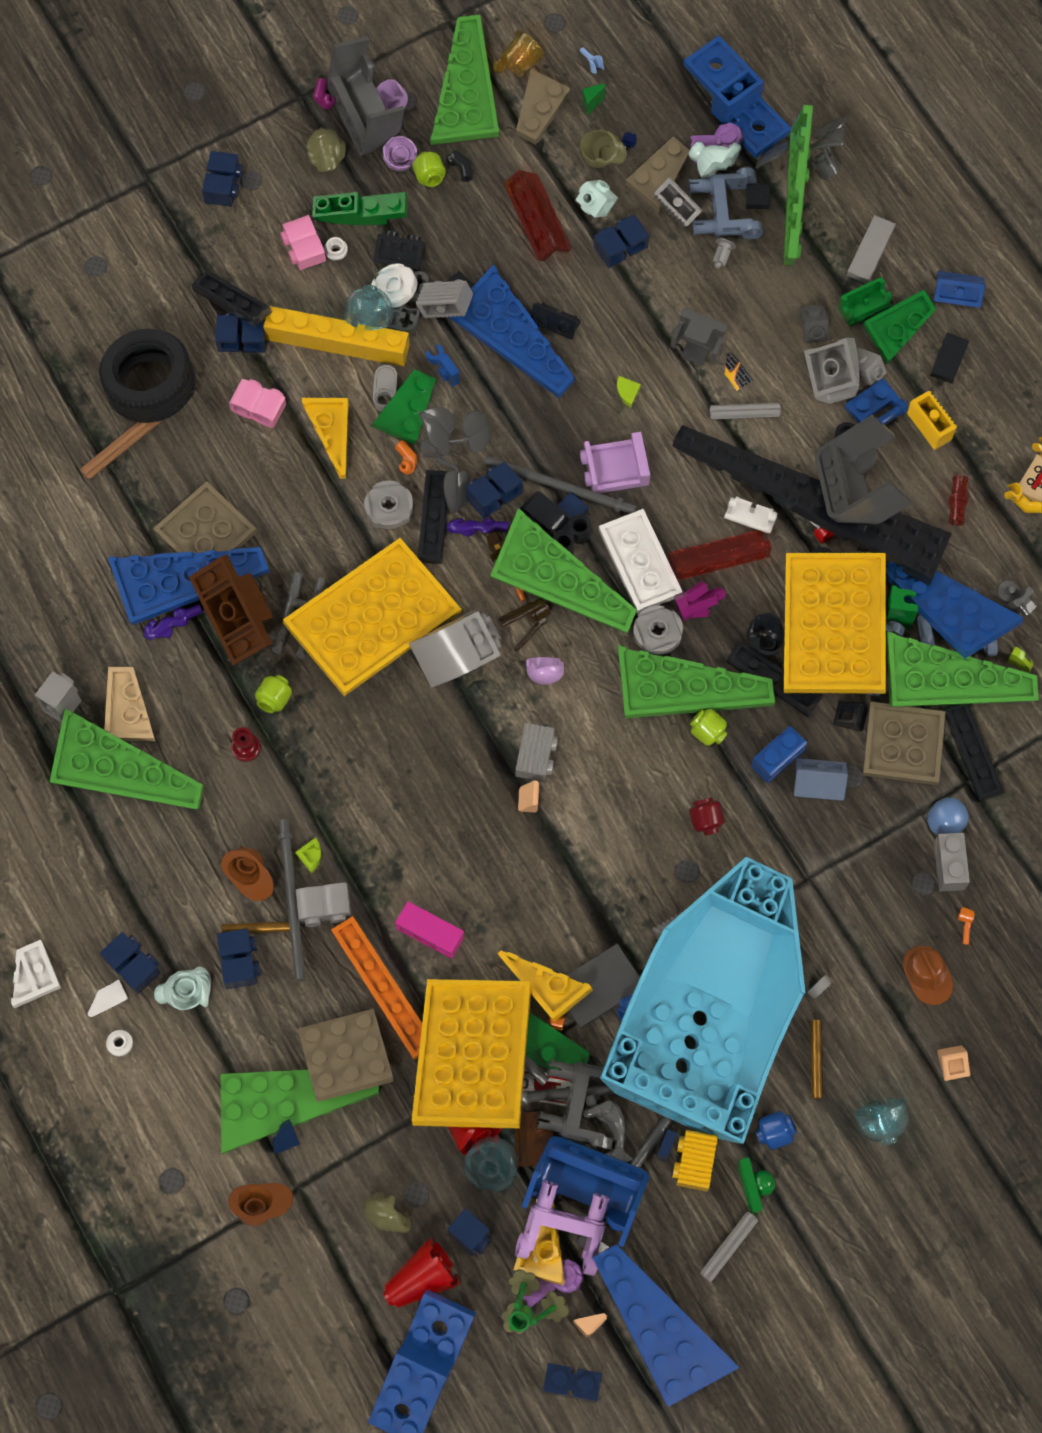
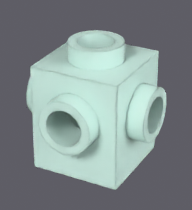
M594 180L587 181L580 187V194L576 201L581 205V209L584 212L597 218L607 216L618 197L609 190L610 187L606 182Z

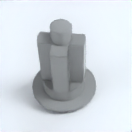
M722 238L716 240L718 247L712 262H715V268L720 269L721 265H726L731 249L736 248L733 242Z

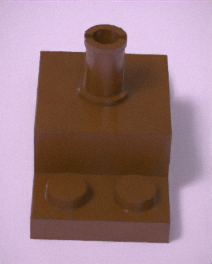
M227 554L189 576L233 666L272 645L263 623L273 618L266 604V598H263L265 595L260 592L251 573L238 576Z

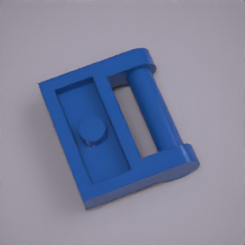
M882 378L846 403L845 409L857 423H860L872 414L875 415L892 404L894 408L878 418V420L886 425L900 414L905 415L909 410V406Z

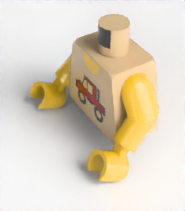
M1039 437L1041 444L1033 443L1032 449L1035 452H1041L1040 456L1036 455L1020 483L1009 484L1008 488L1011 491L1004 494L1006 499H1011L1024 513H1042V437Z

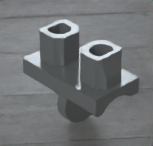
M1009 580L1003 581L997 586V596L1001 601L1005 602L1000 605L1020 616H1027L1038 606L1030 597L1034 592L1030 586L1018 590L1016 584Z

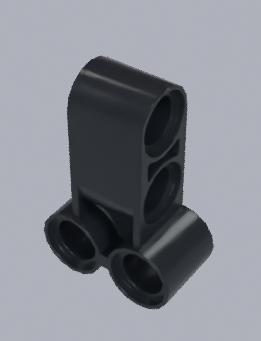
M539 491L520 507V510L534 523L538 524L550 537L560 544H568L569 546L566 549L573 555L574 543L584 544L591 537V522L587 516L578 514L571 518ZM583 527L586 530L577 532L575 528Z

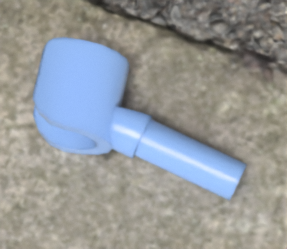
M584 47L580 49V52L588 59L592 73H597L596 68L604 70L601 56L591 55Z

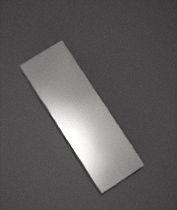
M874 215L846 276L866 284L869 283L893 233L895 223Z

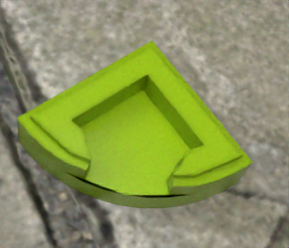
M618 376V394L625 405L632 407L641 384Z
M1015 647L1007 663L1027 673H1030L1033 668L1032 659L1028 661L1024 657L1026 653L1020 648Z
M315 837L295 852L311 874L317 869L321 860L320 844Z

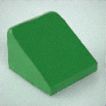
M604 83L582 89V104L588 115L605 99Z

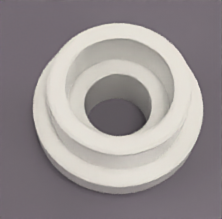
M338 237L330 238L324 246L325 255L335 261L343 259L348 251L345 241ZM335 248L340 249L337 252L332 251Z
M116 1030L108 1036L106 1046L112 1055L124 1056L131 1051L133 1039L128 1032ZM119 1038L123 1039V1045L116 1047L115 1041Z

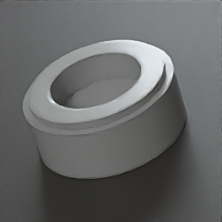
M826 974L823 975L807 993L813 999H816L832 983V980Z

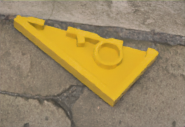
M302 398V405L339 478L346 479L348 398Z
M502 950L497 953L519 981H531V995L554 1022L593 991L592 987L587 983L583 984L569 978L565 974L556 973L550 968L521 959L513 953H506Z
M541 1225L534 1250L530 1251L527 1259L517 1257L513 1270L521 1269L526 1273L532 1272L537 1279L564 1286L565 1279L558 1229Z

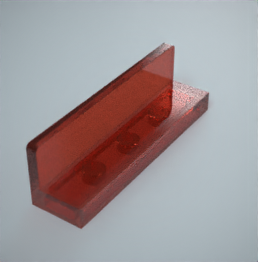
M518 170L504 185L537 259L545 261L556 250L568 253L571 247L539 176L535 173Z
M758 530L669 553L668 557L673 573L678 581L770 558L772 547L769 539L765 540L763 532Z

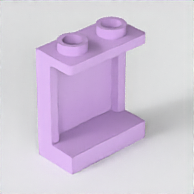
M641 432L632 433L630 440L590 446L589 441L584 442V450H580L582 465L586 464L588 472H584L586 486H591V491L605 493L649 485L650 471Z

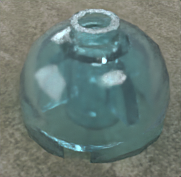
M365 285L354 290L348 296L344 318L354 327L361 324L365 325L366 330L381 329L387 327L389 320L392 319V303L388 295L374 285Z
M903 1098L886 1099L887 1103L880 1105L877 1101L858 1109L854 1116L862 1135L871 1141L882 1142V1145H890L897 1142V1137L904 1133L909 1122L908 1110Z
M485 1137L479 1139L468 1150L465 1157L464 1172L468 1180L481 1190L487 1188L492 1189L491 1192H498L506 1189L513 1182L519 1165L518 1155L513 1146L506 1140L499 1137Z

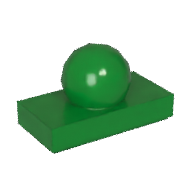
M749 1157L739 1160L737 1167L749 1212L753 1215L760 1214L763 1211L760 1196L765 1197L772 1194L776 1187V1180L770 1172L765 1170H759L753 1174Z

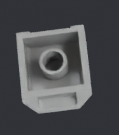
M844 338L826 346L804 351L816 400L832 404L856 396L860 377L855 338Z

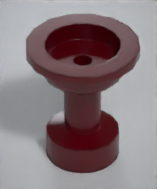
M237 728L232 735V754L237 760L242 762L252 761L261 751L260 741L248 728Z

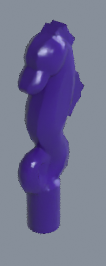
M459 518L449 522L447 531L471 537L476 531L482 533L507 531L509 522L494 521L490 518L484 519L482 523L475 520L463 522V519Z
M198 604L188 609L184 607L176 608L173 611L174 617H165L156 626V621L152 619L149 625H146L144 628L145 639L152 641L160 637L170 638L173 626H185L190 618L203 613L200 605Z

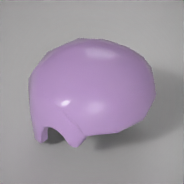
M388 79L379 84L376 89L386 110L403 106L404 109L406 108L408 94L396 80Z
M404 136L391 137L385 143L382 150L383 161L394 171L403 172L410 169L413 161L418 156L415 144L411 139Z
M538 657L526 660L527 674L537 684L550 685L558 682L564 675V662H561L559 658Z

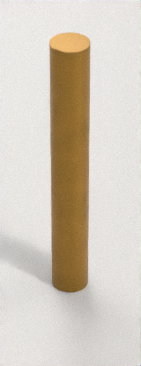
M289 921L222 924L221 926L222 933L247 928L249 933L290 932Z
M811 1020L812 1099H822L821 1020Z

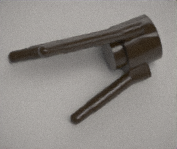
M538 598L534 602L531 601L527 605L499 617V621H503L500 623L501 627H505L524 616H527L532 623L537 622L515 647V651H519L537 630L547 623L545 617L550 615L551 612L546 602L542 598Z

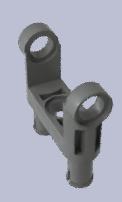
M550 1059L548 1066L558 1068L559 1070L550 1068L547 1070V1076L567 1079L571 1084L563 1116L540 1111L537 1118L547 1120L548 1123L537 1121L536 1128L559 1132V1135L563 1138L611 1150L612 1138L604 1137L605 1134L579 1128L589 1077L600 1079L604 1067L578 1061L569 1064Z

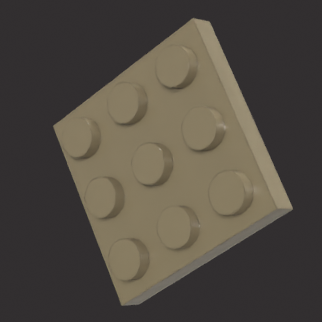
M206 481L157 524L153 531L175 553H203L209 550L218 552L239 549L257 533V528Z
M870 702L862 776L938 786L946 711L916 707H890V704Z
M374 1009L298 1028L300 1042L317 1102L394 1082Z

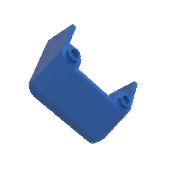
M554 1136L549 1139L534 1170L522 1207L527 1209L532 1196L538 1199L542 1180H547L549 1184L551 1181L559 1185L555 1197L558 1193L588 1206H591L593 1193H598L600 1197L601 1194L610 1198L606 1208V1222L613 1230L623 1231L618 1245L624 1247L647 1186L649 1175L639 1167L563 1137Z

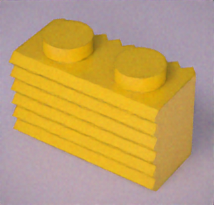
M927 391L910 402L907 414L932 448L936 450L952 440L957 425L945 413L946 410L942 409L943 406H939L940 402H937L934 395H931L932 391Z
M686 1130L685 1136H679L677 1152H682L680 1163L675 1162L672 1178L677 1179L676 1186L708 1192L718 1136Z

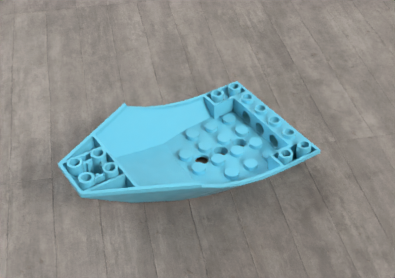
M745 857L663 929L629 1001L600 1077L615 1094L697 1132L716 1135L718 1139L744 1143L776 1053L803 995L806 994L792 878ZM696 1011H702L706 1015L707 1020L703 1026L697 1025L693 1020V1015ZM686 1036L694 1038L696 1042L694 1049L686 1047L684 1042ZM678 1059L683 1060L687 1064V1071L685 1073H680L677 1070L676 1062Z

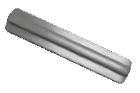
M778 402L711 405L709 413L711 419L779 417L781 406Z
M745 1213L702 1269L700 1274L707 1281H713L756 1225L758 1219L753 1214Z

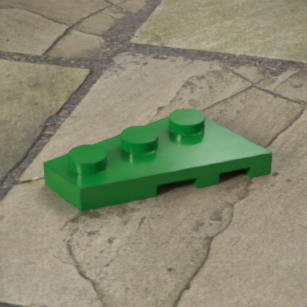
M922 290L864 321L863 326L884 361L888 364L929 319L936 308L925 290Z
M414 369L370 427L414 445L417 442L423 423L419 413L427 409L436 378Z
M529 1012L526 1056L540 1068L546 1070L550 1068L559 1070L558 1068L548 1066L550 1059L569 1064L577 1061L588 1064L590 1057L588 1051Z

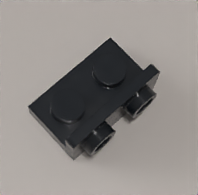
M385 230L384 234H377L373 262L387 265L399 263L410 269L420 270L426 243L421 241L420 236L408 234L407 239L400 238L397 232Z

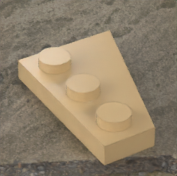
M108 667L104 730L123 741H155L134 668Z

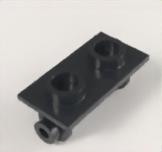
M545 302L533 304L531 318L537 326L573 340L575 329H578L581 320L577 319L578 316H573L564 311L560 314L558 309L545 304Z

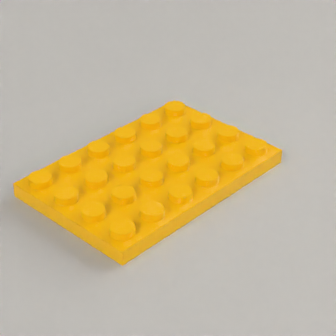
M399 538L284 618L283 624L342 695L346 696L410 650L409 643L442 627L459 615L461 608L403 540Z
M786 553L784 693H886V553Z
M427 979L412 1112L413 1126L520 1128L531 981Z

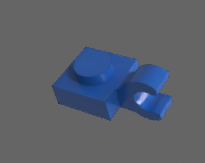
M438 344L436 345V350L439 354L433 356L429 351H426V359L431 364L439 365L438 373L444 382L448 381L451 387H454L460 383V372L449 356L445 355L442 346Z

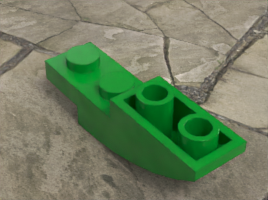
M358 192L314 196L312 218L318 221L345 225L387 224V219L407 217L408 196L406 192L360 197Z

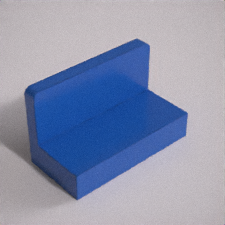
M937 271L934 301L981 308L985 289L984 277Z

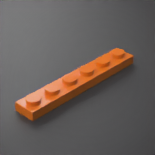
M352 916L331 929V932L411 1057L415 1060L419 1057L422 1022Z

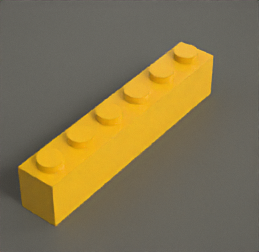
M270 306L272 313L266 317L263 326L265 337L268 341L405 367L410 347L408 332Z

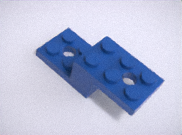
M717 36L684 60L683 66L713 96L712 114L722 124L731 122L740 127L743 135L741 144L755 159L790 134L791 127L762 98L764 81L720 36ZM719 63L722 67L720 69H713L710 64ZM762 125L765 129L763 131H756L753 129V126Z
M428 1289L425 1291L406 1339L395 1355L369 1418V1424L388 1433H424L439 1395L448 1382L476 1312ZM434 1322H444L447 1326V1331H438L434 1326ZM397 1405H406L410 1413L406 1415L401 1414L397 1409Z

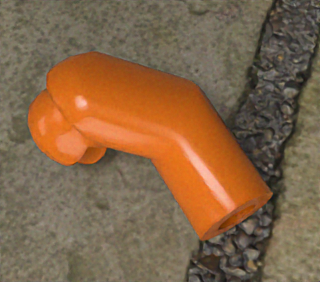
M402 440L395 446V449L403 457L401 464H399V469L402 473L408 475L415 471L418 456Z

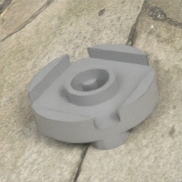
M390 480L382 481L372 487L373 489L367 493L364 500L365 512L374 527L394 529L409 522L413 512V498L410 491L401 486L400 483ZM387 500H391L392 504H396L392 509L382 507V505L386 504Z
M660 605L650 606L642 610L635 620L633 635L637 645L643 651H647L652 655H663L673 651L680 644L683 633V624L679 615L673 610L670 611ZM655 625L665 629L662 631V635L652 633Z

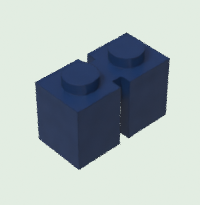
M210 151L207 171L210 173L205 174L202 188L204 203L232 207L234 198L238 197L239 185L237 180L242 178L243 164H240L238 154Z
M635 215L629 218H622L616 223V227L603 228L594 235V249L608 269L626 260L624 251L631 257L648 248L649 235Z
M232 313L217 315L215 342L218 352H239L240 331L242 329L241 342L244 343V352L265 353L266 337L263 327L265 319L254 327Z
M505 461L498 466L491 467L487 471L486 477L483 475L479 479L475 478L466 487L467 501L483 519L501 508V504L498 502L499 499L506 505L522 494L523 481Z
M248 928L218 933L219 954L222 957L220 962L226 990L256 985V976H261L259 961L253 960V951H257L255 935L250 936Z
M121 932L100 952V955L138 995L161 974L157 968L160 963L151 953L145 955L139 950L142 944L133 935L127 937Z
M466 1208L447 1229L449 1237L472 1257L476 1253L481 1255L491 1243L490 1229Z
M548 1363L543 1393L567 1397L568 1390L574 1391L572 1399L597 1403L602 1373L577 1369V1374L571 1373L572 1367Z

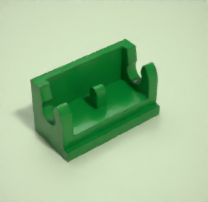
M883 277L841 295L838 310L849 327L891 307L892 295L890 291L885 292V280Z
M892 585L886 600V621H895L903 625L905 629L910 630L918 612V605L906 603L904 597H916V592L908 589H899L897 586Z

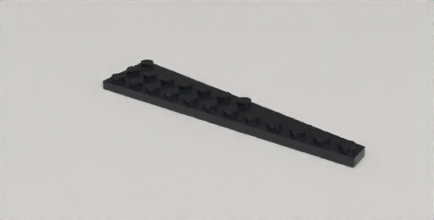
M681 426L672 445L676 449L700 462L706 463L717 471L724 470L730 473L731 478L737 482L741 480L753 486L752 490L759 494L763 491L773 497L772 501L827 531L833 532L844 540L852 539L859 543L860 548L866 552L872 550L876 553H886V563L890 564L892 561L903 567V572L930 586L952 533L900 512L879 524L836 522L827 514L820 480L692 428Z

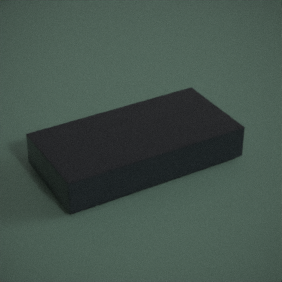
M947 332L930 376L953 384L969 340Z

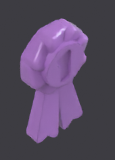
M730 122L720 125L714 135L691 136V147L696 142H702L705 147L716 145L729 148L733 143L741 144L743 135L740 127Z
M569 1259L562 1260L565 1279L564 1286L535 1278L539 1281L540 1287L537 1291H533L531 1296H523V1299L528 1301L527 1306L533 1307L545 1298L549 1291L558 1290L567 1294L578 1290L584 1278L580 1265Z

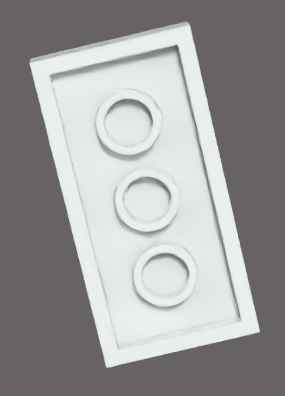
M644 509L598 527L599 533L632 604L637 609V614L647 607L661 605L673 600L675 596L683 594Z

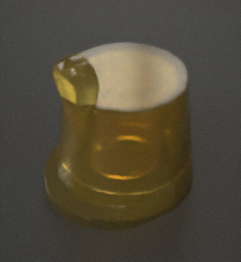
M517 30L513 34V40L500 56V60L493 65V70L497 73H501L507 67L516 76L523 77L545 56L543 49L532 37Z

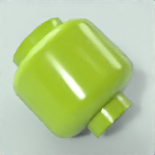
M422 152L413 161L412 168L421 185L435 187L442 182L446 170L437 153Z
M280 675L265 677L255 693L258 707L268 713L282 711L292 695L288 680Z
M701 709L689 724L692 726L691 734L706 746H710L714 742L719 745L728 734L725 731L727 721L713 709L705 711Z

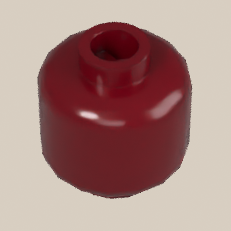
M712 797L693 802V807L689 809L693 829L696 832L703 831L705 836L718 833V827L725 823L721 804L719 801H713Z

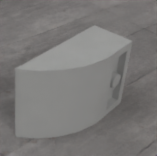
M475 609L409 643L431 687L462 676L501 656L498 649L502 648L498 641L501 637L490 616L486 617L484 612L480 614Z

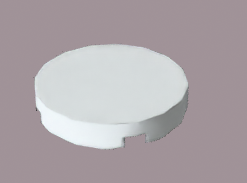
M399 263L391 264L378 272L379 276H377L376 280L374 278L372 281L371 293L373 298L379 305L389 308H396L407 303L417 289V279L414 272L409 267Z

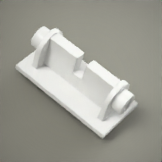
M737 496L736 498H730L729 507L724 518L769 534L771 533L777 518V513L773 512L774 509L758 504L756 508L751 507L752 502Z

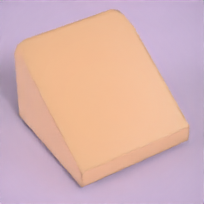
M532 781L520 787L518 810L520 812L538 811V781Z
M955 1046L937 1051L945 1081L970 1076L968 1054L963 1046Z
M605 1313L575 1319L573 1323L586 1338H589L607 1320V1316Z

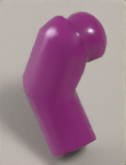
M319 78L316 82L313 98L323 109H331L335 104L334 96L330 97V94L326 93L327 80Z

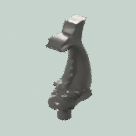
M594 1094L585 1097L587 1108L583 1110V1117H596L600 1121H604L608 1128H610V1132L613 1134L612 1137L616 1142L614 1148L605 1154L624 1162L633 1160L632 1157L624 1152L625 1121L619 1105L612 1101L597 1104Z

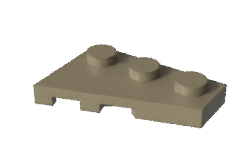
M531 69L516 128V135L536 145L570 95L571 88Z
M672 137L626 179L625 185L659 213L662 205H659V201H655V198H652V194L669 177L675 182L689 157L690 150L675 137Z

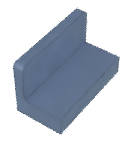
M796 758L794 796L844 800L848 777L847 762Z

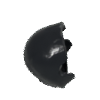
M762 613L752 620L746 634L750 646L759 655L774 656L782 652L785 647V630L782 628L781 619L772 613Z

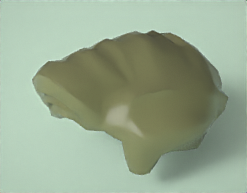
M329 128L315 130L306 146L311 165L315 166L319 172L329 173L335 170L341 160L344 159L346 153L343 139L336 131H332Z
M603 129L593 130L584 134L580 140V156L594 169L603 168L610 163L621 164L626 159L627 153L624 144L618 136L610 131Z
M376 1192L365 1200L364 1213L368 1222L375 1228L393 1233H406L412 1228L409 1212L406 1211L402 1215L395 1210L396 1197L394 1195L385 1198L382 1192Z

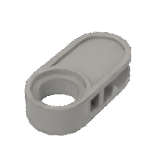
M390 365L378 367L374 375L373 402L375 408L382 412L387 404H380L378 398L382 395H388L392 399L397 392V371Z

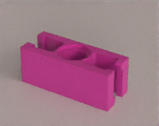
M407 901L395 922L396 930L450 959H453L465 938L463 930Z

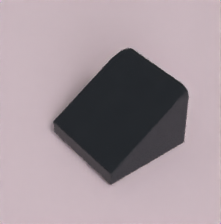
M839 701L833 724L855 731H863L868 709L861 702Z

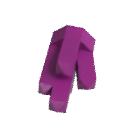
M701 581L683 594L675 596L674 599L682 620L708 617L710 613L709 607L717 605L719 600L725 598L726 591L722 587L708 591V585Z

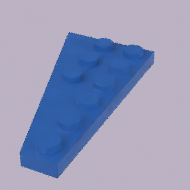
M493 264L471 288L473 296L465 316H449V318L556 397L560 398L574 383V376L562 359L553 351L546 337H543L534 320L519 299H516L510 291L509 285L506 281H503Z
M261 547L218 552L209 550L203 553H163L142 557L139 555L126 558L108 557L128 619L132 625L199 600L189 576L221 556L228 554L238 576L251 573L253 578L270 572Z
M892 561L890 564L886 563V580L899 589H908L916 592V597L906 596L904 598L909 603L918 605V612L964 659L1023 622L1024 617L938 571L935 572L929 586L903 572V567Z
M616 1244L592 1256L667 1407L740 1368Z

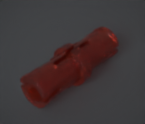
M956 475L952 479V495L949 497V504L951 505L949 524L954 525V521H956V526H962L965 522V506L968 504V497H966L968 478L963 476L961 481V475Z

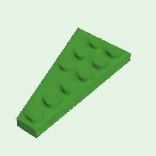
M480 15L457 18L453 44L449 54L447 71L445 72L439 107L431 135V145L499 137Z
M803 105L790 130L783 265L793 266L796 259L800 258L801 255L799 236L802 233L801 216L804 205L805 183L809 180L807 160H809L811 150L809 140L812 130L813 105Z
M518 508L490 578L627 634L637 609L616 591L607 586L602 579L593 574L581 561L559 542L550 537L538 524L534 523Z
M886 632L890 707L1039 701L1037 675L1010 667L1006 668L971 656L964 659L956 651L925 644L912 638L898 636L892 632Z
M618 645L625 719L697 713L701 709L704 711L707 709L720 711L775 705L773 681L770 678L743 672L739 674L726 671V669L720 667L716 669L703 666L704 664L670 656L652 655L647 651H634Z
M65 708L50 783L190 809H200L204 789L203 784Z
M308 1070L220 1074L221 1153L226 1154L238 1147L249 1145L270 1135H275L279 1130V1126L288 1119H290L293 1127L321 1115L332 1113L339 1108L379 1094V1086L317 1102Z

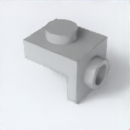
M859 348L857 350L859 375L865 377L867 385L871 387L886 374V369L880 355Z

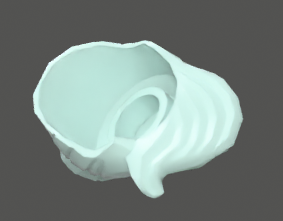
M696 142L689 151V157L697 162L700 177L708 178L719 170L726 171L728 167H731L739 155L741 145L736 142L730 145L729 148L716 145L705 147L702 142Z
M200 966L193 970L178 971L171 975L166 983L156 986L154 990L155 1000L160 1004L168 1003L179 1010L192 1009L199 1004L207 1007L209 1005L212 982L210 973Z

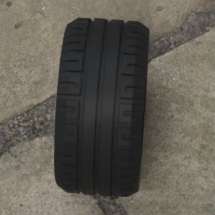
M140 329L124 334L115 340L105 351L99 367L100 382L112 408L124 418L139 423L158 422L175 415L190 400L196 383L195 372L184 344L174 335L159 329ZM160 361L171 367V372L167 379L158 387L147 391H135L124 385L128 373L142 363Z

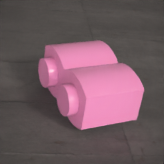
M309 215L282 224L283 232L280 235L284 246L289 245L291 251H288L293 265L297 264L299 270H303L326 261L323 246Z
M242 379L229 405L230 410L248 419H253L257 423L269 428H274L286 406V400L283 393L277 389L271 388L269 390L263 388L256 380L249 379L248 381Z

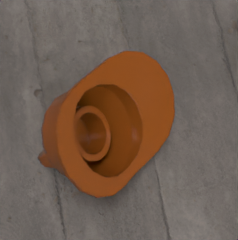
M240 846L237 850L229 851L222 857V871L245 897L254 901H262L272 894L274 889L273 879L264 867L263 857L258 851Z
M918 946L907 952L903 960V969L917 998L923 1003L933 1006L948 1000L953 991V981L938 951L928 946Z
M280 1183L248 1184L235 1188L229 1196L228 1203L230 1210L243 1223L250 1226H260L270 1218L279 1217L287 1212L292 1205L293 1195L287 1186Z

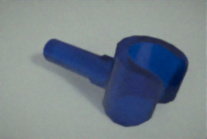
M626 132L623 135L622 143L625 149L627 146L635 147L637 142L636 134Z

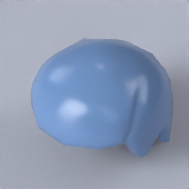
M946 797L937 801L930 808L927 822L931 831L936 835L960 833L967 826L969 814L965 805L958 799Z

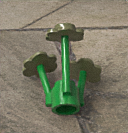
M518 1269L509 1278V1284L512 1285L511 1290L517 1295L516 1302L510 1303L507 1311H504L501 1315V1318L505 1321L503 1325L505 1331H515L518 1334H522L531 1325L536 1326L544 1317L548 1320L553 1318L555 1322H560L562 1317H566L569 1314V1308L565 1305V1298L558 1296L554 1291H549L546 1294V1298L541 1300V1306L544 1308L543 1311L535 1316L529 1306L522 1304L524 1295L531 1296L532 1292L537 1291L540 1287V1283L535 1279L534 1273H526L524 1270Z

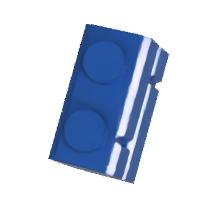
M788 726L781 735H778L753 758L751 767L769 784L805 751L807 742L791 726Z

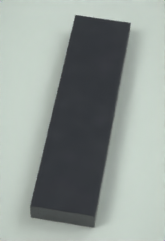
M206 271L191 285L193 291L254 327L272 313L270 306L209 271Z
M426 470L418 559L422 563L442 564L448 506L444 493V477L448 471Z
M742 641L739 642L726 660L727 664L741 673L772 679L774 695L806 717L810 716L823 697L820 693H784V669L763 655H759Z
M969 704L944 708L943 711H946L945 719L978 801L981 802L1003 795V788Z

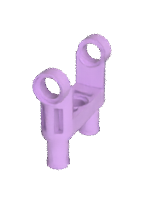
M542 1180L537 1202L531 1205L524 1233H520L518 1237L515 1256L524 1259L528 1258L530 1251L534 1250L541 1225L587 1237L581 1258H584L582 1273L594 1276L597 1267L592 1256L599 1253L600 1243L606 1226L603 1219L610 1198L602 1194L600 1197L598 1193H593L589 1213L585 1217L555 1210L552 1208V1204L559 1185L551 1181L549 1184L547 1180Z

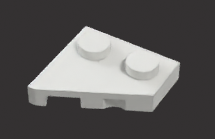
M42 940L16 950V971L14 972L13 979L14 993L11 999V1004L14 1008L61 988Z

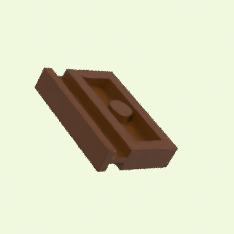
M546 1111L543 1113L552 1114V1111ZM539 1112L521 1113L520 1128H514L516 1167H536L549 1139L553 1137V1131L536 1128L537 1121L548 1123L547 1120L537 1118Z

